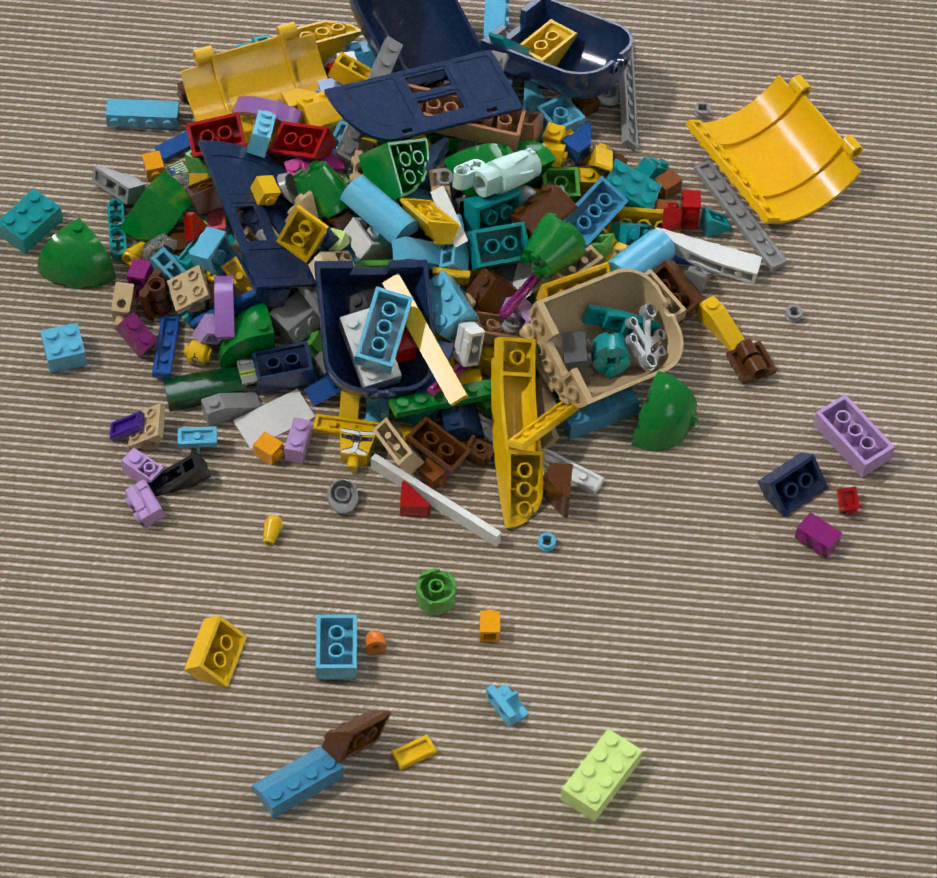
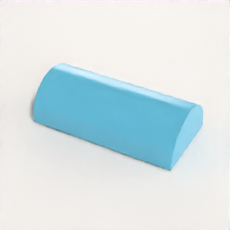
M366 176L355 178L343 191L340 200L391 244L392 240L408 237L418 231L419 222Z
M652 229L607 262L611 272L617 269L629 268L645 273L649 269L654 271L664 260H672L675 256V247L666 233L658 229Z

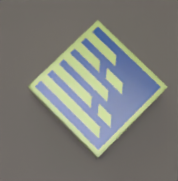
M181 160L165 167V171L177 181L189 177V171Z

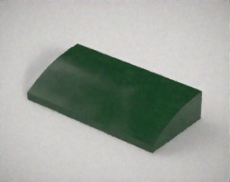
M237 365L163 378L169 411L201 406V399L218 393L244 392Z

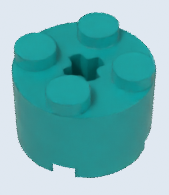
M606 332L594 338L591 355L593 367L597 372L608 378H613L630 366L629 345L626 343L623 335L615 332L614 334H608Z

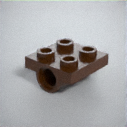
M155 268L152 274L149 275L144 288L139 292V299L146 319L152 321L157 314L164 315L172 309V303L168 294L169 290L162 269Z
M751 339L743 340L737 344L734 350L726 353V357L742 385L776 374L777 369L761 341L753 343Z

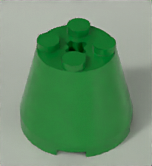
M318 159L308 164V168L305 170L300 169L293 174L298 195L301 193L304 195L308 191L312 192L319 218H330L347 207L340 198L348 184L326 161L319 162Z
M546 213L539 220L520 259L532 269V274L538 279L541 277L550 278L585 255L587 252L584 247L586 241L578 229L569 221L565 223L558 219L557 214Z

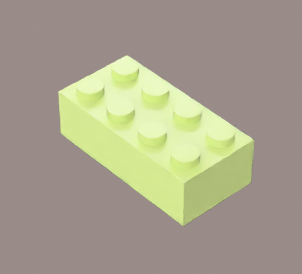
M607 729L562 788L560 800L595 822L640 763L642 750L610 729Z

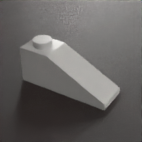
M95 165L93 168L92 182L125 204L137 202L145 190V183L134 176Z
M256 392L218 393L201 399L202 413L209 427L245 415L262 406Z

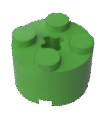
M437 568L423 572L416 584V601L418 606L428 616L444 614L452 609L456 600V582L454 577L449 572H443Z

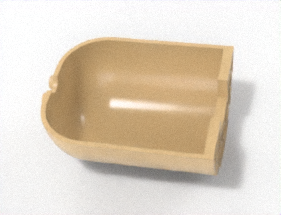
M629 268L614 270L535 302L529 312L531 317L530 324L527 325L528 338L536 339L535 366L551 392H557L562 402L567 405L573 404L577 408L587 406L653 378L658 370L662 372L670 370L681 358L684 346L683 335L676 316L667 312L668 301L658 285L646 274ZM647 303H652L655 306L656 316L652 317L651 320L661 324L660 329L665 332L666 337L652 347L663 346L666 350V355L660 358L659 365L652 371H645L641 366H629L624 372L617 374L613 378H608L597 372L593 367V376H590V384H585L578 368L567 371L564 365L562 333L585 331L586 338H590L591 347L592 341L598 335L606 332L608 334L617 333V331L602 330L600 325L583 324L581 317L588 304L618 309L639 316L641 306Z

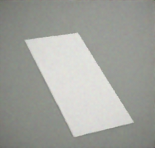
M296 389L234 419L233 422L251 449L264 431L275 437L289 430L294 418L310 420L315 415L299 390Z

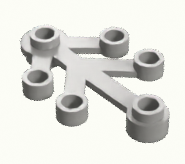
M647 303L641 306L639 314L643 318V331L635 317L626 319L625 324L627 328L633 329L636 335L632 333L626 336L625 341L637 351L640 356V366L645 371H652L657 365V359L666 355V350L660 345L654 348L653 353H651V347L665 339L666 334L662 329H658L653 332L651 337V318L656 316V308L652 303ZM638 338H639V340L641 341V343H642V345H643V348H642V346L640 345V343L638 342Z

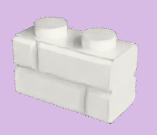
M469 321L459 323L453 358L459 361L463 367L478 365L480 361L485 330L479 327L476 322Z

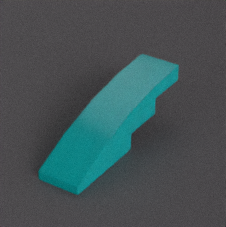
M588 304L581 317L583 324L600 325L602 330L617 331L624 337L634 331L627 328L625 324L626 319L635 317L643 331V318L641 316L618 309ZM651 320V337L653 332L661 327L660 323Z

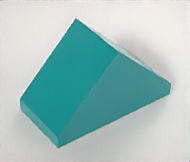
M707 207L701 209L699 225L706 238L732 229L724 214Z

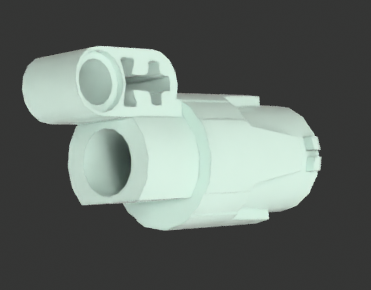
M531 148L499 157L486 164L482 160L473 159L454 168L452 185L457 190H466L474 187L477 194L481 197H487L492 194L500 195L539 176L542 170L541 162L536 152Z

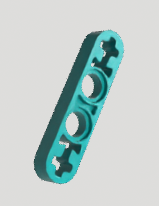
M114 198L109 200L107 204L110 252L113 259L122 260L123 252L127 249L126 233L120 229L125 220L123 202ZM114 206H118V213H114ZM115 219H119L122 221L120 224L112 223V221ZM115 234L123 235L120 239L113 238ZM120 245V249H121V250H120V252L118 253V252H117V246Z

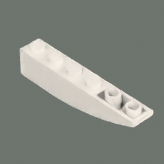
M656 227V229L663 231L670 237L675 247L676 256L718 275L750 284L755 283L762 257Z

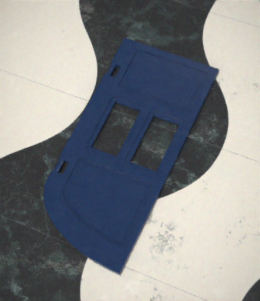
M492 50L324 89V93L331 105L350 126L367 137L383 142H396L404 140V138L417 137L489 119V117L502 116L523 110L521 102ZM444 71L451 83L450 85L412 94L406 79ZM457 94L464 108L425 117L418 103Z
M199 140L198 145L256 290L316 287V280L308 264L314 259L313 256H317L320 252L319 249L307 263L276 242L277 237L264 208L282 206L286 217H288L289 214L287 212L294 204L285 199L280 193L274 204L258 205L250 189L256 176L273 175L277 183L278 174L286 173L285 169L266 154L263 158L248 153V147L221 141ZM253 207L267 240L247 241L235 208Z

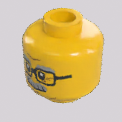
M192 340L189 345H185L184 356H187L188 363L200 366L206 365L207 362L210 363L213 349L210 348L209 344Z

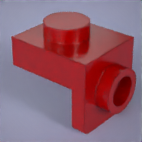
M678 203L663 205L662 229L680 231L682 207L678 206Z
M856 486L836 489L839 513L845 512L846 515L857 514V510L862 509V504L859 505Z

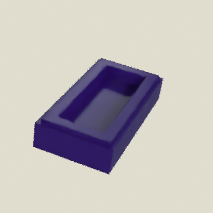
M138 411L111 422L109 439L116 441L144 429L145 414L142 411Z

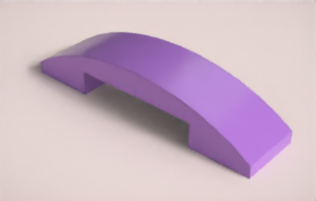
M253 96L239 97L232 112H239L240 116L249 118L250 115L257 117L259 110L269 111L276 115L275 121H278L280 124L282 121L299 123L303 115L301 110L289 105Z
M233 275L214 276L215 338L234 339Z

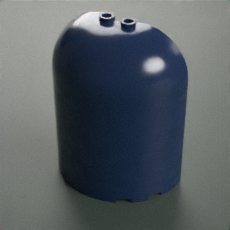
M350 0L353 17L375 58H377L387 36L403 44L391 73L482 52L481 43L458 0ZM444 71L406 79L407 84L431 88L439 82L441 84L444 83L448 78Z
M532 0L521 9L520 25L507 34V27L503 25L492 31V33L521 44L550 19L577 33V37L556 67L493 43L488 35L481 40L482 52L493 50L508 54L509 58L504 72L575 99H591L602 95L612 88L622 76L629 62L633 47V36L624 26L557 0Z
M390 260L386 267H353V261H315L314 269L323 363L330 380L343 392L369 400L397 398L398 396L411 393L424 385L433 373L418 348L415 359L398 363L402 375L399 383L380 389L362 388L338 324L340 317L351 314L345 297L362 290L375 289L376 286L384 287L382 284L384 281L399 273L435 336L427 260Z

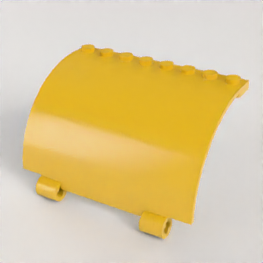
M293 21L276 26L277 36L217 54H214L211 45L193 50L192 54L197 66L182 70L180 73L195 121L232 114L236 102L241 96L260 97L275 101L281 99L282 92L295 88L316 93V89L319 88L318 81L328 78L321 61L315 34L311 33L298 37V29ZM251 115L249 118L240 116L246 147L249 145L254 126ZM279 124L273 126L267 151L280 127ZM337 125L329 127L331 132L335 131Z
M778 75L771 85L755 100L725 118L707 123H702L701 120H688L686 123L690 134L696 137L700 142V146L718 164L720 171L726 174L730 183L739 190V194L748 201L749 206L757 212L760 220L766 224L792 222L814 213L839 196L862 172L852 159L858 157L863 152V147L853 135H847L842 139L807 98L812 91V87L802 75L794 76L790 80L789 85Z

